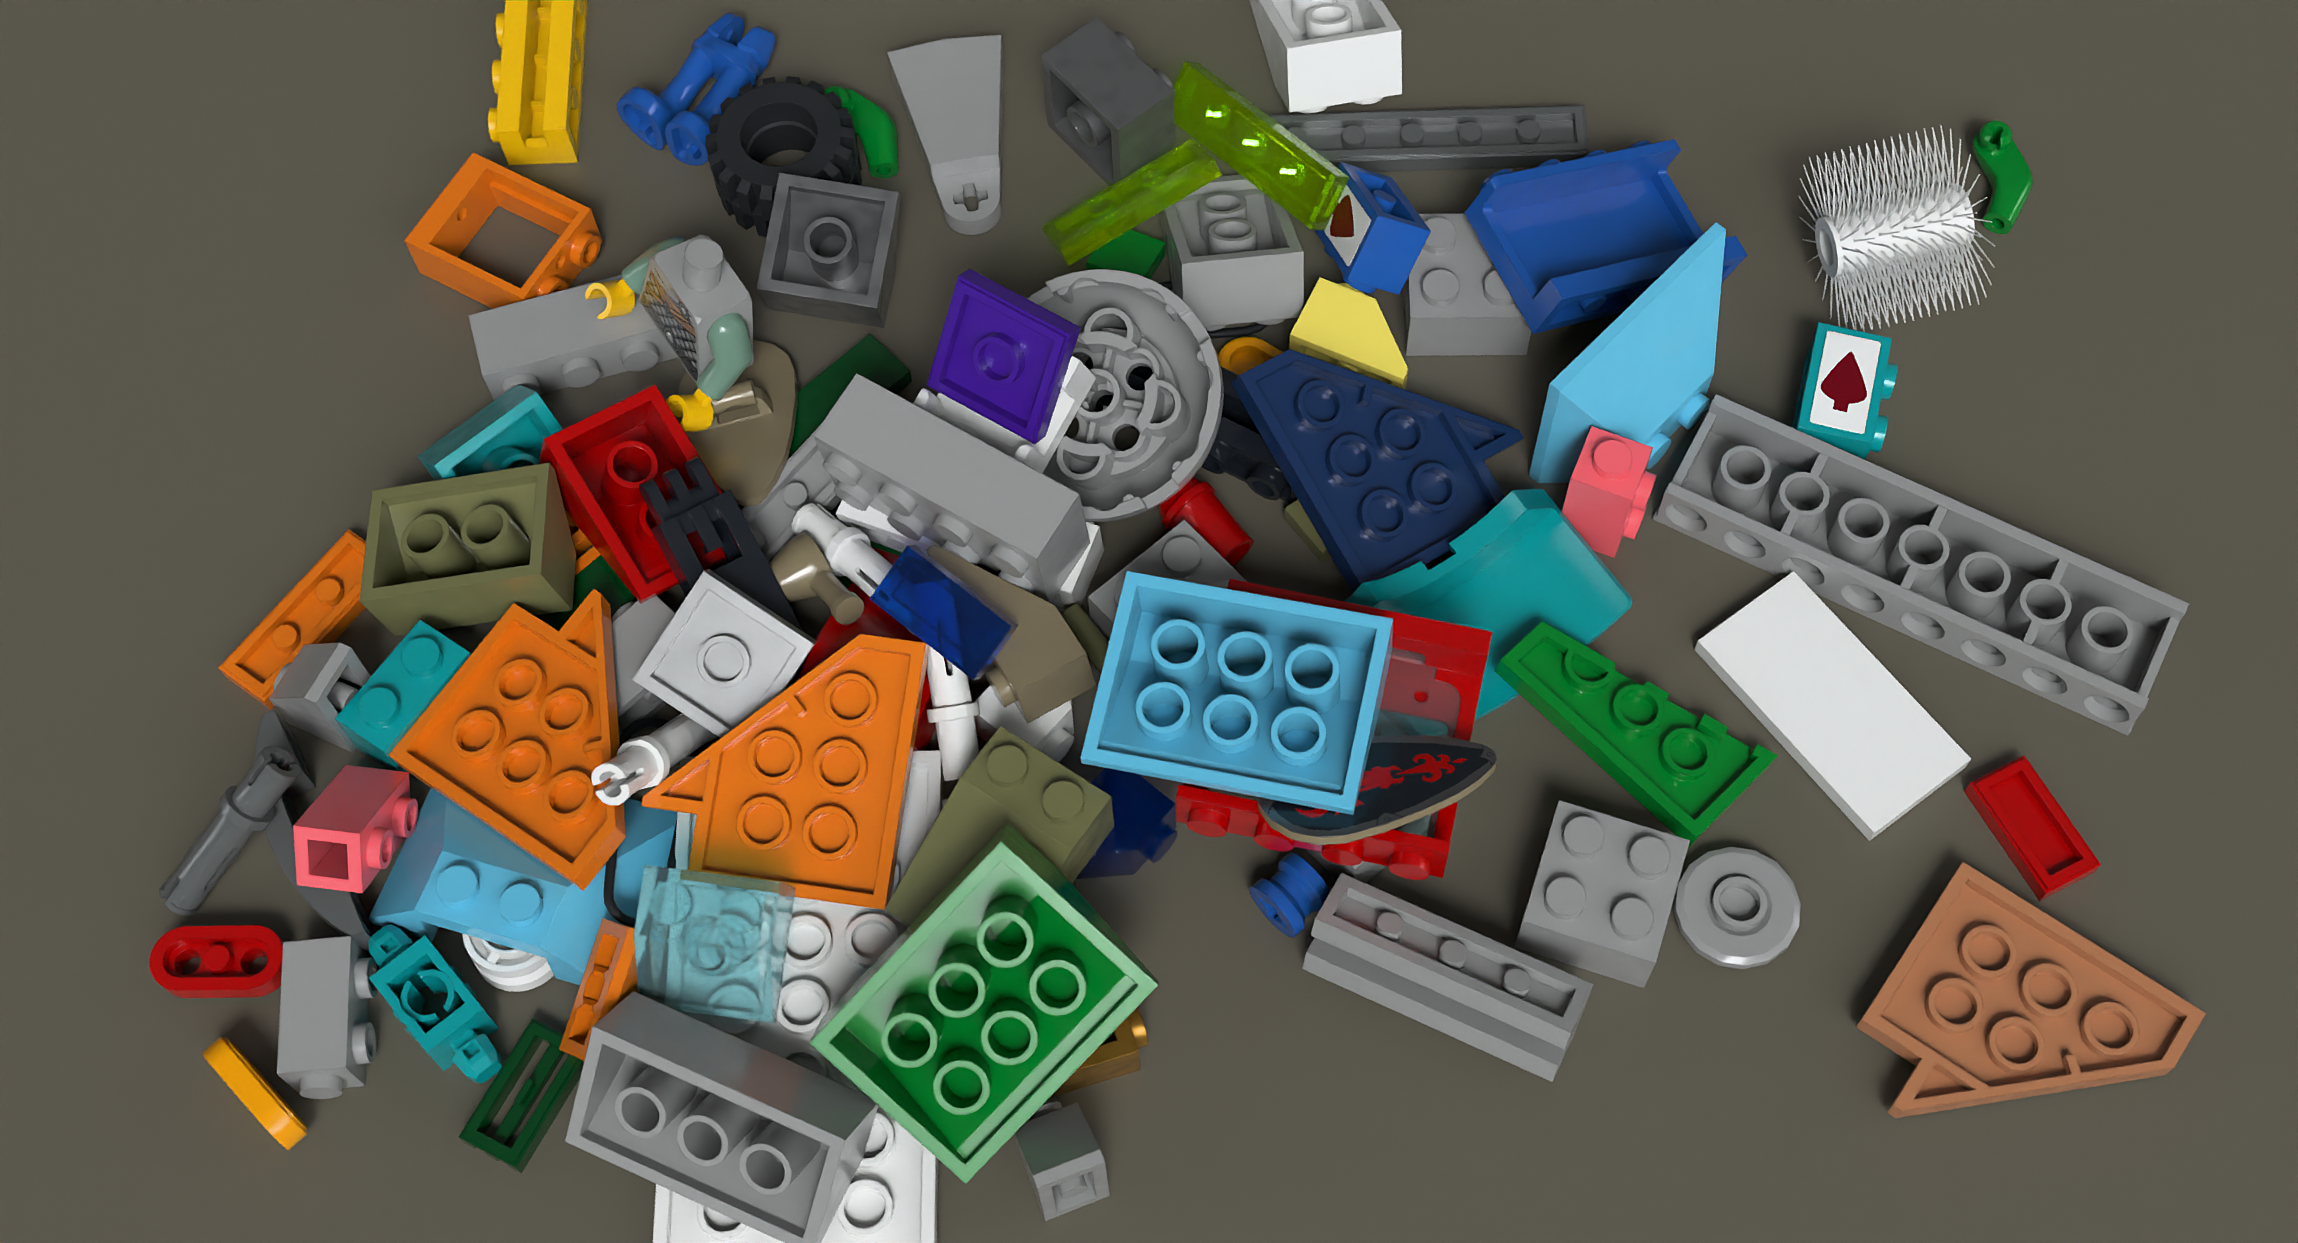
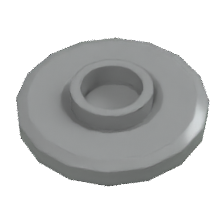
M1727 847L1708 851L1688 866L1676 889L1674 914L1681 935L1697 954L1718 966L1748 969L1768 964L1786 951L1800 923L1801 902L1793 880L1776 861L1756 850Z

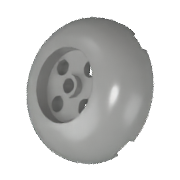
M1109 269L1078 271L1056 277L1045 282L1047 284L1046 287L1032 294L1027 299L1081 327L1072 356L1077 359L1085 355L1090 357L1093 362V369L1089 370L1096 379L1075 415L1079 421L1077 435L1072 439L1067 436L1062 438L1042 474L1079 493L1085 522H1109L1137 516L1157 507L1179 492L1193 478L1210 453L1220 426L1224 398L1222 370L1217 352L1205 327L1190 307L1169 289L1153 280L1137 274ZM1138 366H1147L1153 372V375L1144 383V390H1134L1128 383L1130 372ZM1104 395H1112L1113 399L1108 407L1103 405V410L1096 412L1095 407L1098 399ZM1132 426L1139 431L1137 443L1126 451L1118 450L1115 445L1117 432L1124 427Z

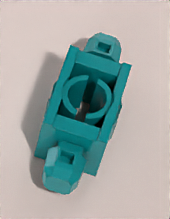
M391 924L384 926L373 934L368 940L369 952L380 970L369 977V979L392 1007L393 1015L402 1025L405 1024L407 1027L405 1030L408 1034L419 1042L426 1053L443 1071H446L452 1066V1063H455L469 1080L478 1084L486 1082L502 1068L501 1056L487 1037L497 1031L499 1027L476 1000L475 992L467 982L464 984L461 981L463 976L458 970L446 962L425 935L413 943L400 928ZM425 986H428L434 994L448 993L443 1007L450 1015L441 1021L435 1013L422 1015V1008L426 999L419 991Z

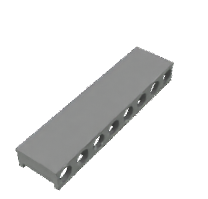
M1717 394L1711 402L1705 419L1674 478L1665 490L1663 499L1653 516V520L1782 579L1794 571L1817 595L2127 736L2130 734L2136 719L2144 711L2149 698L2147 697L2178 624L2189 606V603Z

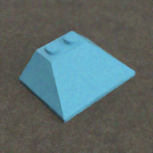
M1715 222L1549 384L1529 477L1535 482L1569 483L1591 426L1653 447L1647 469H1650L1662 458L1672 441L1669 437L1681 425L1687 430L1692 428L1707 411L1711 400L1706 395L1714 374L1726 229Z
M433 788L430 789L418 814L415 831L411 837L406 839L368 918L371 924L381 927L391 924L400 928L408 935L422 938L425 935L429 941H433L439 927H443L546 958L555 978L577 985L581 984L602 918L619 923L609 914L604 904L603 889L606 863L587 888L582 891ZM628 799L624 802L626 838L617 849L613 891L614 901L625 915L644 919L654 913L660 899L677 821V812L642 807V802ZM647 928L638 929L641 930L642 938Z

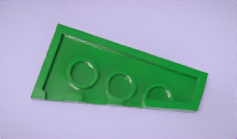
M1543 621L1499 661L1495 672L1673 834L1690 840L1689 848L1778 757L1777 754L1759 744L1753 749L1726 734L1729 727L1705 713L1700 719L1668 701L1667 698L1670 694L1654 684L1646 681L1645 685H1640L1615 670V662Z

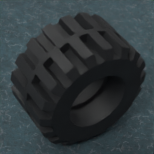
M787 76L786 81L776 83L775 77L762 79V86L753 88L749 83L738 89L740 97L733 99L728 96L720 104L722 115L713 114L708 124L711 134L706 135L705 146L723 208L729 216L735 215L737 224L748 230L755 225L757 234L763 237H767L779 173L860 186L862 182L860 172L862 167L853 122L848 109H843L841 99L834 92L825 94L823 85L811 81L806 86L801 85L800 77ZM800 150L808 152L805 157L789 165L768 166L761 164L769 156L781 151Z

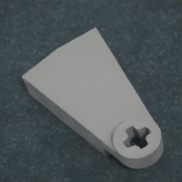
M1001 35L941 39L887 52L893 83L943 210L946 223L954 231L965 235H977L990 230L997 224L1002 213L1004 54ZM970 196L976 197L979 210L967 211L965 198Z

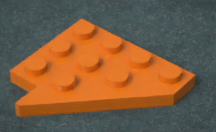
M593 589L559 631L513 603L388 755L400 767L582 891L587 888L626 838L624 802L619 805H608L603 803L595 793V791L609 783L611 779L608 778L597 785H593L591 780L592 772L595 768L616 757L620 748L611 607L608 601L600 592Z
M859 634L645 794L642 799V807L697 815L686 881L886 910L885 908L891 899L929 645L923 642Z

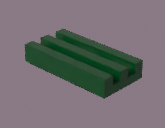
M532 1018L458 1136L463 1143L483 1151L487 1156L497 1161H502L510 1168L522 1174L581 1077L584 1061L569 1054L512 1148L508 1147L566 1053L559 1050L564 1034ZM542 1041L550 1044L532 1075L526 1080L516 1096L514 1104L493 1138L486 1136V1131Z

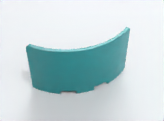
M1544 489L1512 490L1488 514L1449 543V549L1454 555L1444 562L1428 570L1423 562L1420 561L1387 577L1363 582L1345 601L1492 631L1474 721L1493 712L1520 695L1495 672L1499 661L1540 622L1543 621L1581 644L1588 646L1619 620L1632 606V598ZM1391 714L1407 736L1440 737L1447 734V729L1439 723Z

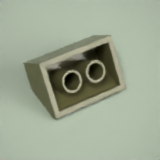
M550 463L372 490L359 601L394 636L408 634L419 620H422L435 630L499 621L513 603L534 616L572 610L576 552L553 466Z

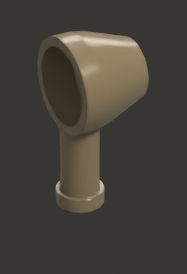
M805 532L786 543L769 563L788 602L819 596L831 609V614L835 620L843 625L855 622L862 615L864 610L863 601L857 594L849 592L835 577L824 555Z

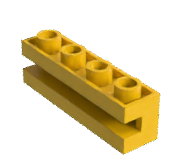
M503 0L505 2V12L497 13L496 36L502 50L501 59L493 60L492 81L495 93L498 95L497 107H490L488 112L490 138L493 143L500 142L508 165L578 163L588 0Z

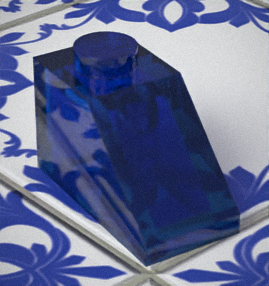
M1104 768L1091 784L1111 796L1114 828L1076 879L1134 875L1147 860H1150L1152 863L1159 861L1171 848L1178 835V832L1175 830L1176 803L1139 774Z

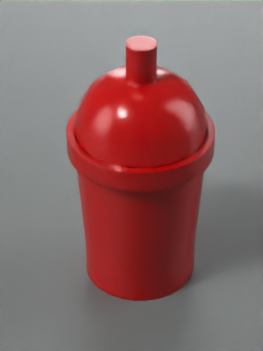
M1193 477L1179 492L1158 505L1159 513L1162 517V525L1168 531H1171L1185 520L1232 567L1239 563L1253 546L1254 540L1217 498L1215 489L1206 481L1202 482Z

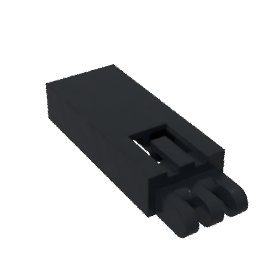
M696 456L684 462L686 472L694 485L690 489L687 488L676 468L662 473L663 482L671 496L667 500L664 499L653 479L639 484L641 495L658 525L651 529L686 597L704 571L686 537L687 534L696 530L704 545L702 549L705 555L720 547L728 561L727 564L712 572L803 631L731 490L719 495L699 457ZM807 658L805 659L797 673L803 670Z

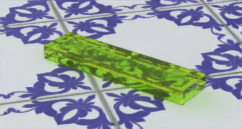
M1185 61L1174 85V123L1309 229L1325 231L1350 177L1201 64Z

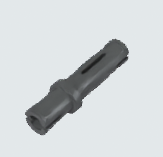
M274 746L265 747L259 753L251 769L239 785L230 786L219 799L220 811L189 849L172 876L159 889L160 897L168 898L164 904L172 912L184 916L194 915L217 881L223 877L240 854L241 849L255 831H263L274 818V805L301 773L299 765L292 764L295 759L287 751Z

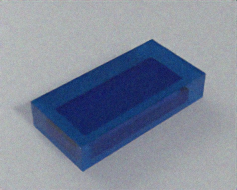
M907 545L870 597L871 601L972 680L982 677L1019 626L916 545Z

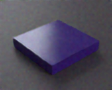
M968 269L958 275L926 386L1036 444L1046 437L1081 327L985 276Z

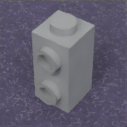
M351 936L283 942L277 1075L305 1098H335L342 1095L343 1088L365 1086L366 1064L373 1063L375 1060L376 1036L372 1023L368 1022V998H375L378 989L369 977L378 970L374 958L369 957Z

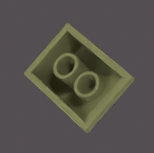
M1000 726L960 777L885 908L886 912L909 927L1007 823L1056 866L1072 884L1114 828L1111 796Z

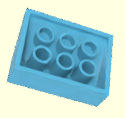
M1126 571L1080 758L1081 763L1354 815L1380 711L1392 653L1393 619Z

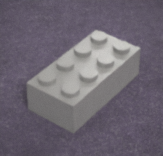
M857 373L813 436L824 459L822 465L830 473L835 484L834 492L844 502L861 511H866L871 506L889 516L887 518L888 523L904 536L915 541H919L922 536H925L943 546L942 549L983 568L1049 603H1052L1090 544L1079 493Z

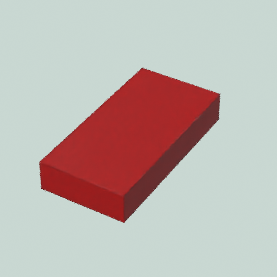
M2025 755L1969 783L1964 793L2039 902L2095 873L2101 866V863Z

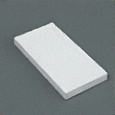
M1794 571L1699 639L1694 650L1869 841L1966 768L1971 760L1962 748Z

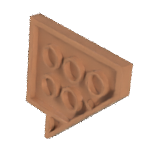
M1962 862L1856 1028L1915 1065L1912 1073L1887 1111L1894 1118H1901L2164 1076L2176 1066L2206 1013Z

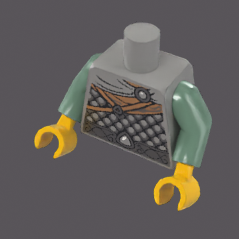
M698 235L689 240L683 237H672L651 245L623 268L621 272L623 278L621 280L597 282L589 285L585 292L586 300H592L606 296V309L597 318L607 319L631 313L635 305L634 293L640 294V304L698 387L694 394L671 395L667 398L666 403L675 417H683L680 425L684 432H698L706 430L712 424L714 415L712 400L720 401L744 370L753 365L752 300L748 290L723 257L721 247L715 241H712L709 236Z

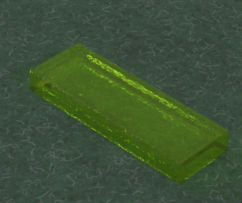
M1189 139L1046 223L1041 229L1050 246L1069 266L1222 176L1215 159L1195 140Z

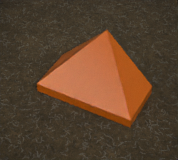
M602 918L559 1050L584 1061L592 1027L633 991L652 999L641 930Z

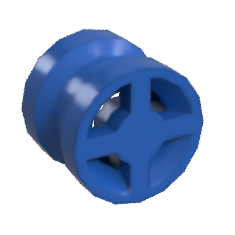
M1290 852L1278 862V872L1270 879L1261 878L1249 888V893L1263 915L1279 931L1293 938L1305 928V918L1313 911L1319 912L1330 893V889L1312 866L1297 854Z

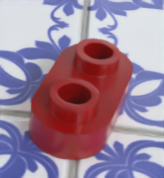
M259 925L182 926L165 933L156 942L150 954L149 968L154 980L167 992L176 997H262L272 993L281 986L283 941L271 929ZM260 957H267V964L262 971L256 974H249L250 965L254 960ZM193 958H201L200 966L195 972L183 975L184 966L188 961Z

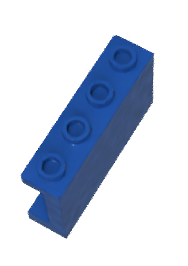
M1675 139L1653 144L1645 140L1627 149L1606 153L1605 150H1596L1580 159L1561 163L1558 159H1552L1543 162L1535 168L1513 172L1511 169H1503L1490 175L1480 185L1481 192L1466 210L1465 215L1533 334L1624 312L1703 235L1702 230L1667 173V167L1681 151ZM1736 235L1725 238L1722 283L1747 256Z

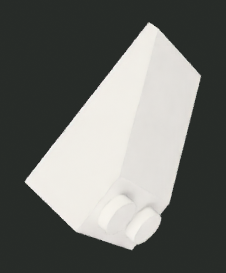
M1249 0L1275 88L1289 112L1318 113L1325 110L1327 106L1350 102L1373 104L1382 100L1383 97L1402 94L1401 29L1382 0Z

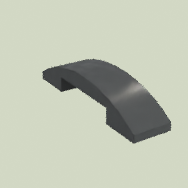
M274 709L263 714L261 717L256 740L255 760L265 747H279L292 755L295 759L292 764H298L301 773L274 805V818L264 829L266 836L286 876L306 902L340 937L351 936L367 955L372 957L369 952L368 940L375 934V931L358 893L297 885L293 825L299 820V816L292 798L316 786L294 733Z

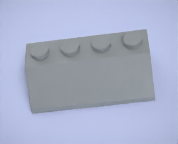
M633 991L592 1027L565 1142L781 1242L821 1243L864 1157L879 1105L863 1093Z

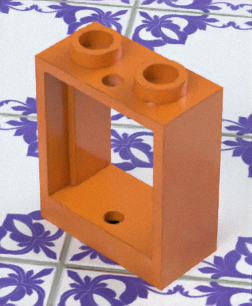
M474 152L404 240L421 274L492 309L568 289L581 270L590 267L596 260L601 243L603 242L590 208ZM497 206L560 235L522 288L514 286L458 258Z

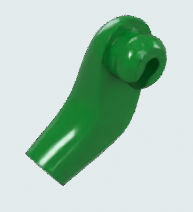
M838 85L825 89V94L834 92L841 99L843 109H848L852 118L855 135L859 137L863 145L870 174L878 179H887L897 175L899 172L898 133L894 120L881 107L851 89H844Z
M1992 120L1985 123L1980 131L1976 133L1973 138L1972 149L1992 189L1991 199L1983 220L1992 221V223L1983 221V225L1990 232L2007 234L2014 226L2032 188L2033 177L2027 162L2012 139L2013 134L2009 125L2002 121Z

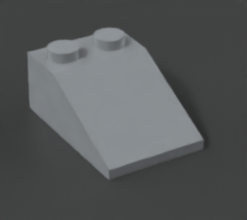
M1271 172L1155 183L1173 292L1190 307L1206 331L1219 330L1229 324L1248 322L1274 325L1283 322L1285 319L1298 318L1304 308V251Z

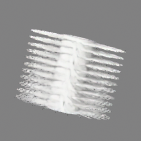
M1940 125L1942 158L1932 127L1934 154L1926 136L1925 128H1923L1926 156L1922 150L1917 131H1915L1917 155L1911 144L1909 133H1907L1909 158L1899 134L1901 160L1897 154L1892 137V160L1883 139L1884 163L1874 140L1876 165L1867 143V164L1858 145L1859 167L1850 146L1851 169L1848 166L1842 149V168L1837 161L1835 151L1833 153L1834 172L1829 159H1827L1826 152V173L1823 171L1820 158L1816 155L1820 180L1809 157L1817 192L1810 182L1805 165H1803L1818 207L1817 210L1800 178L1811 202L1810 204L1813 206L1818 217L1816 220L1801 197L1798 196L1816 225H1813L1814 229L1801 218L1815 231L1816 241L1802 240L1816 243L1818 255L1807 261V263L1818 256L1820 258L1822 267L1815 282L1822 269L1826 272L1822 300H1824L1828 275L1831 277L1830 319L1832 318L1833 283L1835 282L1839 327L1840 297L1846 328L1848 329L1849 310L1853 329L1857 330L1856 313L1861 329L1863 327V332H1865L1863 325L1865 324L1864 314L1867 316L1871 330H1873L1872 311L1881 329L1879 307H1881L1888 327H1890L1888 306L1892 310L1895 323H1898L1896 303L1903 315L1904 323H1906L1904 299L1913 321L1912 297L1917 305L1920 317H1922L1920 295L1930 317L1928 290L1937 315L1939 314L1936 289L1941 297L1945 311V289L1955 311L1952 282L1963 309L1961 283L1971 305L1967 276L1979 305L1970 265L1977 274L1985 298H1987L1970 252L1971 249L1990 285H1992L1979 258L1981 260L1982 258L1975 252L1971 244L1973 240L1994 267L1974 239V235L1995 246L1975 230L1974 220L1992 223V221L1974 218L1973 214H1977V212L1973 213L1972 210L1973 206L1987 197L1971 205L1968 198L1979 175L1967 192L1963 189L1971 154L1969 155L1962 187L1959 185V177L1963 169L1961 167L1960 170L1961 138L1959 143L1957 180L1955 183L1951 129L1950 167L1948 165L1942 125ZM1936 146L1942 166V173L1938 167ZM1927 148H1928L1930 163H1929V161H1928ZM1911 150H1912V154H1913V158H1914V162H1915V166H1916L1917 173H1916V171H1915L1914 168H1913ZM1930 151H1931V153H1932V156H1933V159H1934V163H1932V158H1931ZM1921 152H1922L1923 159H1924V162H1925V165H1926V166H1925V173H1924L1923 164H1922ZM1895 153H1896L1897 160H1898V163H1899V166H1900V170H1901V171H1900V177H1899V174H1898V168H1897ZM1902 153H1903V158H1904L1906 170H1905V168H1904V166H1903ZM1886 155H1887V159H1888V163H1889V167H1890V171H1891L1892 178H1891L1890 174L1888 173ZM1870 157H1871V161H1872V164H1873V167H1874V171H1875V174H1876V176H1875V182H1874V178H1873V173H1872V167H1871ZM1877 157H1878L1880 172H1879V170H1878ZM1835 159H1836V163H1837V167H1838V171H1839V175H1840L1842 187H1841V185H1840L1839 182H1838ZM1861 159H1862V163H1863V167H1864V171H1865V175H1866L1867 182L1865 181V179H1864V177H1863L1862 166H1861ZM1880 159H1881V162H1882V165H1883V168H1884V173L1882 172V167H1881ZM1845 162H1846V165H1847V168H1848V172H1849V175H1850V178H1851V180H1850V187H1849V183H1848V178H1847V172H1846ZM1852 162H1853V166H1854V171H1855L1856 179H1855V177H1854V175H1853ZM1945 162L1947 166L1948 180L1944 169ZM1855 163L1859 172V177L1857 176ZM1820 166L1827 186V194L1823 188ZM1827 166H1828L1830 181H1829L1828 175H1827ZM1951 166H1952V182H1951V177H1950V174H1951ZM1929 167L1933 173V177H1931ZM1830 168H1831V171H1832L1833 176H1834V180H1833V181H1832V177H1831ZM1910 169L1912 172V179H1910ZM1920 170L1922 171L1923 183L1919 173ZM1885 173L1887 176V185L1885 184ZM1815 174H1816V176H1817V179H1818L1819 184H1820L1821 189H1822V194H1823L1824 203L1822 202V199H1821V195H1820V192H1819V188H1818V184H1817V181H1816ZM1895 174L1897 176L1898 187L1896 185V181L1894 178ZM1879 176H1880V178H1881V180H1882V182H1883V185H1882V186H1881V183H1880V180H1879ZM1860 178H1861V181H1862V189H1863V192H1862V190H1861V188H1860ZM1844 179H1845V182H1846V185H1847L1849 198L1847 197V194H1846V191H1845ZM1870 179L1872 180V185H1873V191H1874V192H1872V190H1871V186H1870V182H1869ZM1854 180H1855L1856 185H1857V187H1858V194H1857V191H1856V188H1855V185H1854ZM1835 182H1836V185H1837L1838 197H1837V195H1836V193H1835ZM1828 183H1829V185H1830V187H1831V189H1832V191H1833V199H1832V196H1831V192H1830ZM1816 195L1818 196V198H1819V200H1820V204H1821L1822 211H1821V209H1820V206H1819L1818 200H1817V198H1816ZM1963 254L1965 255L1969 272L1965 267ZM1939 261L1942 266V272H1940ZM1960 263L1963 266L1966 286L1960 270ZM1930 266H1931V269H1932V272H1933V275H1934V280H1933V278H1932V276H1931V273H1930V272H1931ZM1915 269L1918 274L1919 285L1916 281ZM1905 271L1909 280L1910 288L1906 281L1907 278L1905 277ZM1953 271H1954V276H1955V280H1956V285H1955L1954 280H1953ZM1937 272L1939 274L1942 295L1936 278ZM1946 273H1947L1948 276H1949L1950 288H1949V284H1948V280H1947ZM1890 275H1891V277H1892V279H1893V282H1894V291H1893V289H1892V284H1891ZM1881 279L1884 285L1885 294L1881 287ZM1913 280L1915 282L1918 303L1912 286ZM1929 280H1930V284H1931L1933 296H1932V294H1931V291H1930V288H1929V285H1928ZM1837 281H1838V286H1839V301H1838ZM1922 281H1923L1924 284H1925L1927 301H1926V297H1925V293H1924ZM1866 283H1867V285H1868V287H1869V291H1870V300H1869L1868 293H1867ZM1877 284L1879 286V296L1877 292ZM1888 286L1891 290L1894 312L1888 295ZM1841 287L1843 288L1844 296H1845V299H1846V315H1845V309H1844V303H1843V297H1842ZM1897 287L1899 288V290H1900V292H1901L1903 310H1902V306H1901V302H1900V298H1899V294H1898ZM1904 287L1906 288L1909 305L1904 293ZM1857 288L1861 297V302L1857 296ZM1852 290L1855 294V302H1853ZM1880 292H1881V297H1882V301H1883L1885 313H1884V311H1883V308H1882V305H1881V302H1880ZM1847 294H1849L1850 299H1851V302H1852L1853 315H1854V323H1853V319H1852V315H1851V311H1850V307H1849V303H1848V296H1847ZM1864 294H1865L1866 299H1867V305H1868L1870 320H1869V317H1868V314H1867V310H1866V307H1865V303H1864V300H1863V299H1864ZM1873 295L1875 296V298H1876V300H1877L1878 314H1877V310H1876V306H1875V302H1874ZM1856 301H1857V305H1858V310H1859L1861 322H1860V319H1859V316H1858V313H1857V310H1856Z

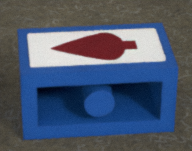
M1340 162L1311 223V226L1325 246L1324 251L1333 258L1343 273L1342 279L1351 287L1365 293H1374L1377 288L1399 295L1431 232L1393 178Z

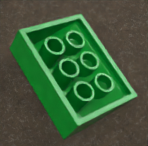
M1007 823L825 1014L809 1043L966 1184L1158 986L1159 981L1061 871Z

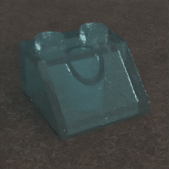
M644 865L634 929L638 993L674 1010L776 1023L796 887L776 881Z

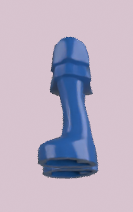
M733 13L723 15L711 24L701 37L693 42L691 45L692 50L684 64L665 89L658 95L651 90L641 87H633L624 93L616 104L622 121L636 136L655 150L661 151L668 144L670 152L680 162L687 165H703L708 162V153L705 146L706 135L711 134L708 124L713 114L722 115L720 104L728 96L736 99L739 96L738 89L749 83L752 87L754 86L756 79L761 76L763 70L767 67L775 48L776 38L774 34L763 27L756 26L742 38L744 31L743 18ZM710 77L715 79L716 82L700 104L692 112L686 111Z

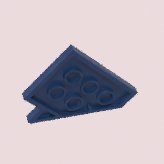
M1291 349L1238 375L1231 382L1352 593L1363 582L1387 577L1420 561L1426 565L1450 552V542L1471 528L1505 498L1484 461L1524 439L1518 429Z

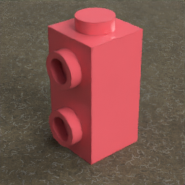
M1591 426L1570 478L1562 513L1593 551L1615 558L1623 536L1635 540L1643 520L1647 502L1657 477L1656 474L1646 471L1653 447Z
M345 765L293 825L297 885L363 893L379 871L389 866L393 853L403 840L411 837L415 831L418 820V803L416 799L410 798L409 772Z

